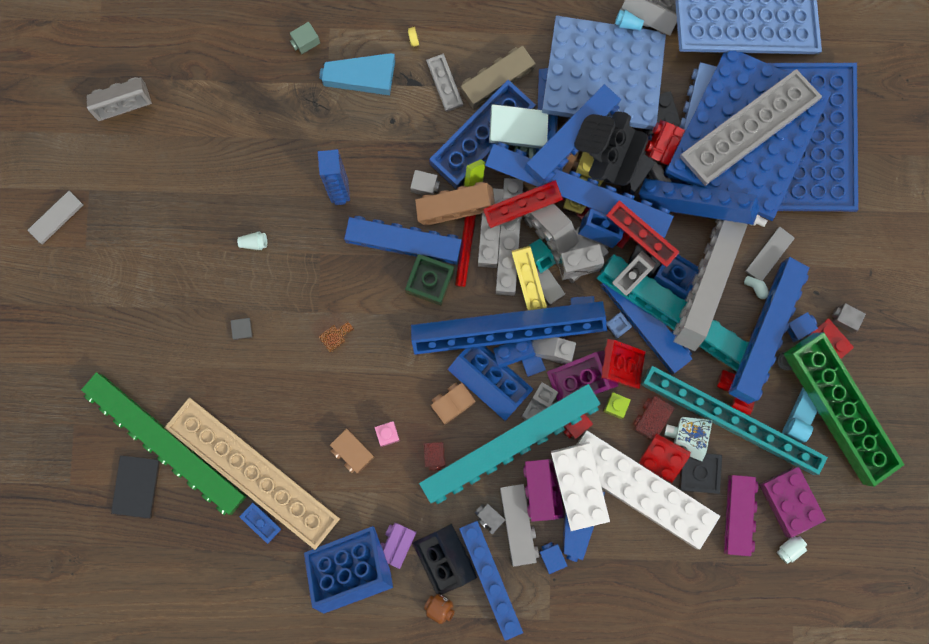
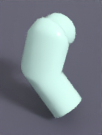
M747 276L744 284L753 287L758 298L766 299L769 291L765 282Z

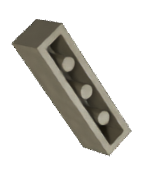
M523 46L520 48L515 47L503 59L500 57L495 60L488 69L485 67L474 78H468L463 81L461 93L474 110L486 102L507 80L515 83L533 71L536 63Z

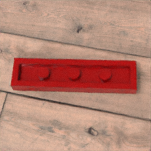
M555 180L486 207L483 210L489 227L493 228L559 202L563 198Z

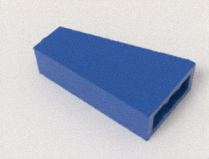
M564 506L563 553L567 555L566 559L577 562L578 559H584L594 526L571 531Z

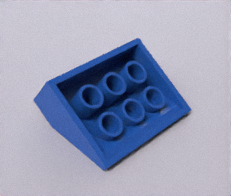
M373 526L317 547L316 550L312 549L304 552L312 608L323 614L393 588L390 568Z

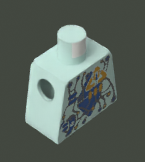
M681 417L677 427L666 425L664 436L675 438L674 443L690 451V457L703 461L707 452L712 420Z

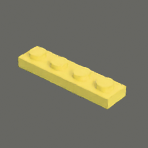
M527 246L512 250L527 309L547 308L531 247Z

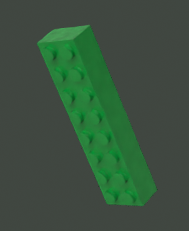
M824 332L811 334L783 354L863 485L875 487L904 466L903 461Z

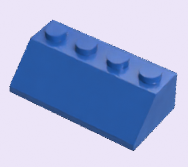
M485 346L466 348L447 369L505 421L533 391V388L508 366L499 368L495 355Z

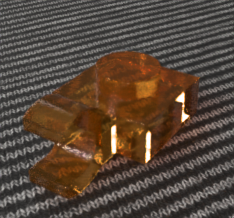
M346 322L339 329L333 325L318 337L329 352H332L346 341L343 336L354 328L349 322Z

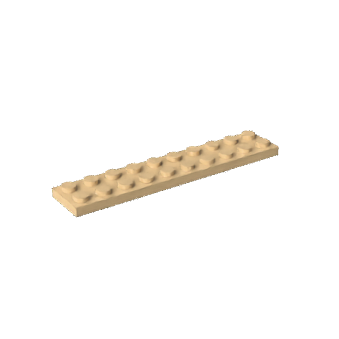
M188 398L165 426L166 430L314 550L319 547L340 520L337 515L192 398Z

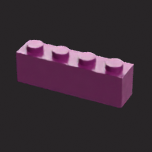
M728 475L724 554L751 556L755 550V541L752 540L753 532L755 533L756 521H753L754 513L757 511L755 493L758 492V482L756 477Z

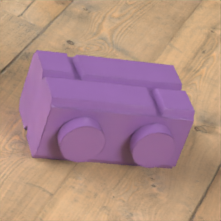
M396 522L394 525H389L385 534L388 536L385 544L381 543L388 564L399 569L401 568L417 533L416 531Z

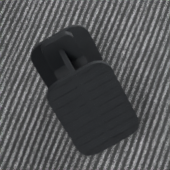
M617 111L613 114L612 118L591 114L584 119L574 144L577 150L587 152L593 157L594 161L589 171L591 178L621 186L629 184L633 179L648 143V136L644 132L636 131L629 126L631 116L628 113Z

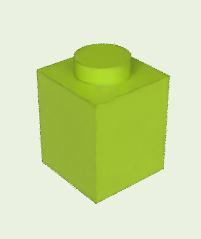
M611 393L603 412L622 419L631 400L616 393Z

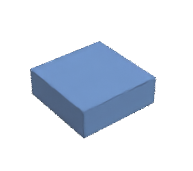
M621 312L606 323L607 328L616 339L632 328Z

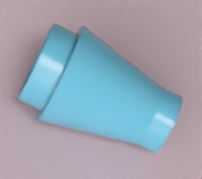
M619 10L615 20V24L619 25V28L639 31L644 23V20L627 10Z

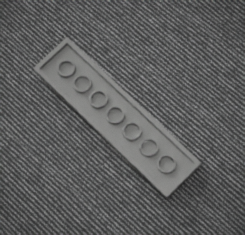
M796 69L683 152L680 158L706 186L817 103L822 96Z

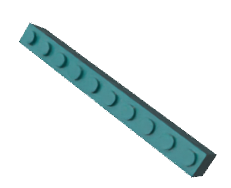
M613 254L606 261L596 279L674 330L677 323L681 320L679 316L687 301L680 299L671 290L662 287L656 280L647 276L626 296L612 282L628 266V263L623 258ZM712 320L707 337L699 347L737 371L749 342L742 340L734 332L721 326L718 321Z
M654 366L648 369L641 383V386L707 420H712V423L812 475L820 474L828 458Z
M587 384L419 484L429 502H436L438 505L447 499L445 495L453 492L455 495L464 489L462 485L467 482L472 485L480 480L479 475L484 472L489 475L496 471V465L501 462L506 465L514 460L513 455L519 452L523 455L530 451V445L536 442L540 445L548 440L547 436L554 433L557 435L564 431L566 424L571 423V425H574L581 421L582 418L580 416L588 413V415L595 413L599 410L597 406L600 405V402L590 385Z

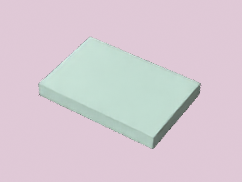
M501 105L491 106L489 143L498 144V142L506 145L540 149L547 143L548 114L542 113V110Z

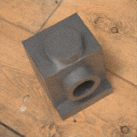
M482 504L474 512L480 518L478 522L483 527L487 528L489 526L491 528L489 531L491 534L505 521L489 504L486 506Z

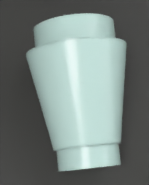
M259 231L238 237V247L262 250L267 247V236Z

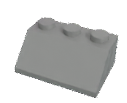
M625 0L621 10H627L644 20L643 26L652 27L661 34L670 36L677 23L675 0Z
M141 77L131 78L128 82L122 84L115 83L110 88L104 90L97 89L92 94L87 95V109L98 121L152 104L146 83Z

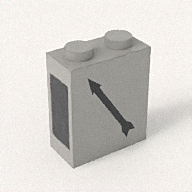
M600 244L561 253L557 263L562 280L600 271L604 265V259Z

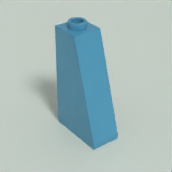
M390 53L325 62L324 68L320 70V79L323 85L327 87L390 96L395 54Z

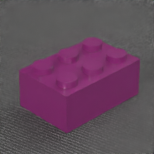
M553 459L525 462L526 466H524L523 472L528 484L525 491L527 498H529L530 505L527 511L528 516L531 517V522L564 518L562 494Z
M792 467L759 484L785 537L792 538L826 521L799 467Z

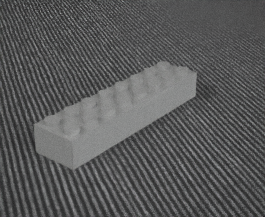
M720 219L715 220L717 223L716 227L712 229L709 236L711 240L710 243H707L703 252L705 254L704 259L702 258L697 269H699V272L692 281L691 285H693V288L689 291L685 300L687 304L683 307L679 316L681 320L673 331V334L676 335L673 342L696 351L707 337L748 224Z

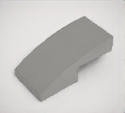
M542 382L521 418L528 420L550 407L558 391Z

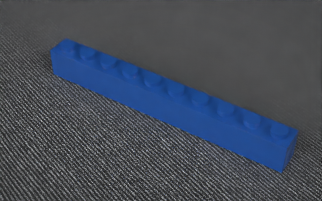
M498 142L497 145L493 144L485 166L537 187L542 186L524 170L527 162L531 159L526 157V152L519 149L513 152L508 150L509 145ZM559 167L554 171L556 175L550 182L556 180L562 197L604 214H608L620 200L659 235L665 238L674 217L669 214L670 210L659 207L658 210L652 208L653 203L643 199L641 203L634 200L635 196L625 192L623 195L616 193L617 189L608 185L605 188L598 186L599 182L588 178L587 181L580 179L581 174L571 170L569 174L563 172Z
M603 301L415 324L411 325V341L415 355L607 331L606 315Z

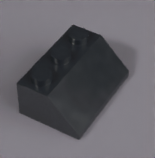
M452 524L412 543L436 595H442L462 587L477 578Z

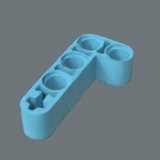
M802 388L782 431V434L800 443L807 442L813 432L811 424L817 413L816 407L804 388Z

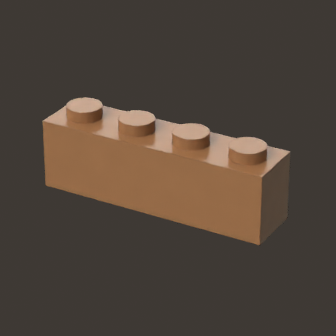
M478 182L475 186L471 187L461 186L454 191L444 190L437 195H423L422 198L415 200L417 220L424 226L484 213V208L495 204L493 188L485 182Z

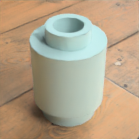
M794 536L779 547L780 550L777 551V554L786 564L789 562L793 563L807 551L805 548L807 544L800 536Z

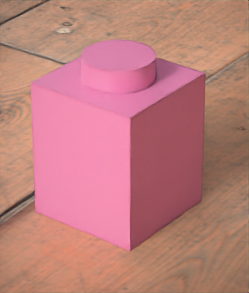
M394 422L375 427L381 447L400 441Z

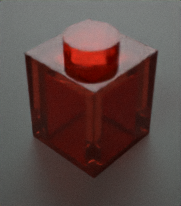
M443 442L424 443L425 467H429L430 471L441 470V466H445Z

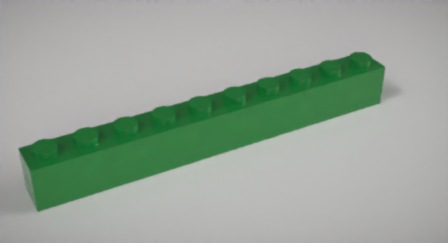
M96 372L81 389L85 393L84 397L92 404L96 402L100 406L98 409L106 416L110 414L115 418L113 422L120 428L124 426L128 429L129 432L127 434L136 441L137 439L141 440L144 443L142 446L150 453L154 451L161 463L164 465L168 463L173 467L171 471L180 478L182 476L186 478L188 486L194 490L199 489L203 493L201 496L209 503L213 501L218 505L216 509L220 513L232 515L246 499L247 496L166 430L160 422L104 375Z

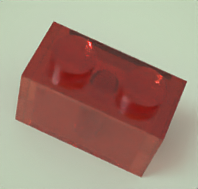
M653 396L651 399L647 398L642 407L645 409L642 415L638 414L633 422V425H635L633 430L652 441L656 433L660 435L675 407L656 396Z

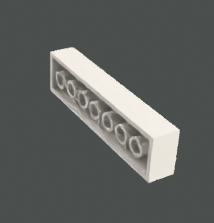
M585 431L576 445L590 442L601 488L690 546L700 550L720 515L592 433Z

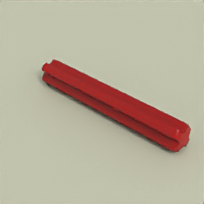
M476 215L465 217L455 285L458 287H465Z

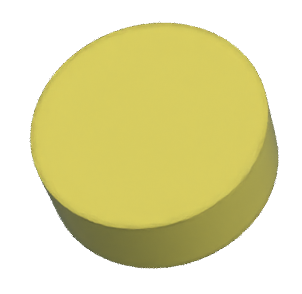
M415 27L408 28L411 45L413 47L418 46L419 41Z

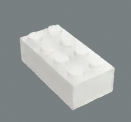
M590 442L551 451L571 531L610 522Z

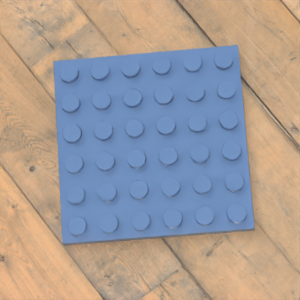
M556 16L542 113L571 118L605 84L621 98L618 111L626 112L631 116L629 126L653 130L657 123L666 34H661L655 30L641 28L639 31L619 28V25Z

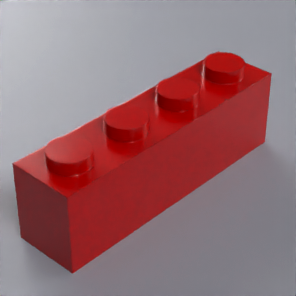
M620 200L606 215L608 219L664 267H667L679 254V251Z

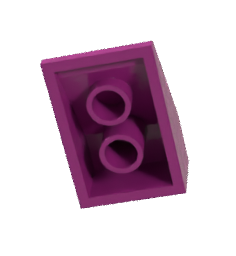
M605 350L592 353L547 372L553 389L558 391L557 401L562 400L587 384L590 385L595 395L618 387V383L601 378Z

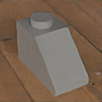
M641 251L612 283L627 296L654 268L656 263Z
M558 337L532 340L535 356L563 365L572 362L576 346L575 342Z

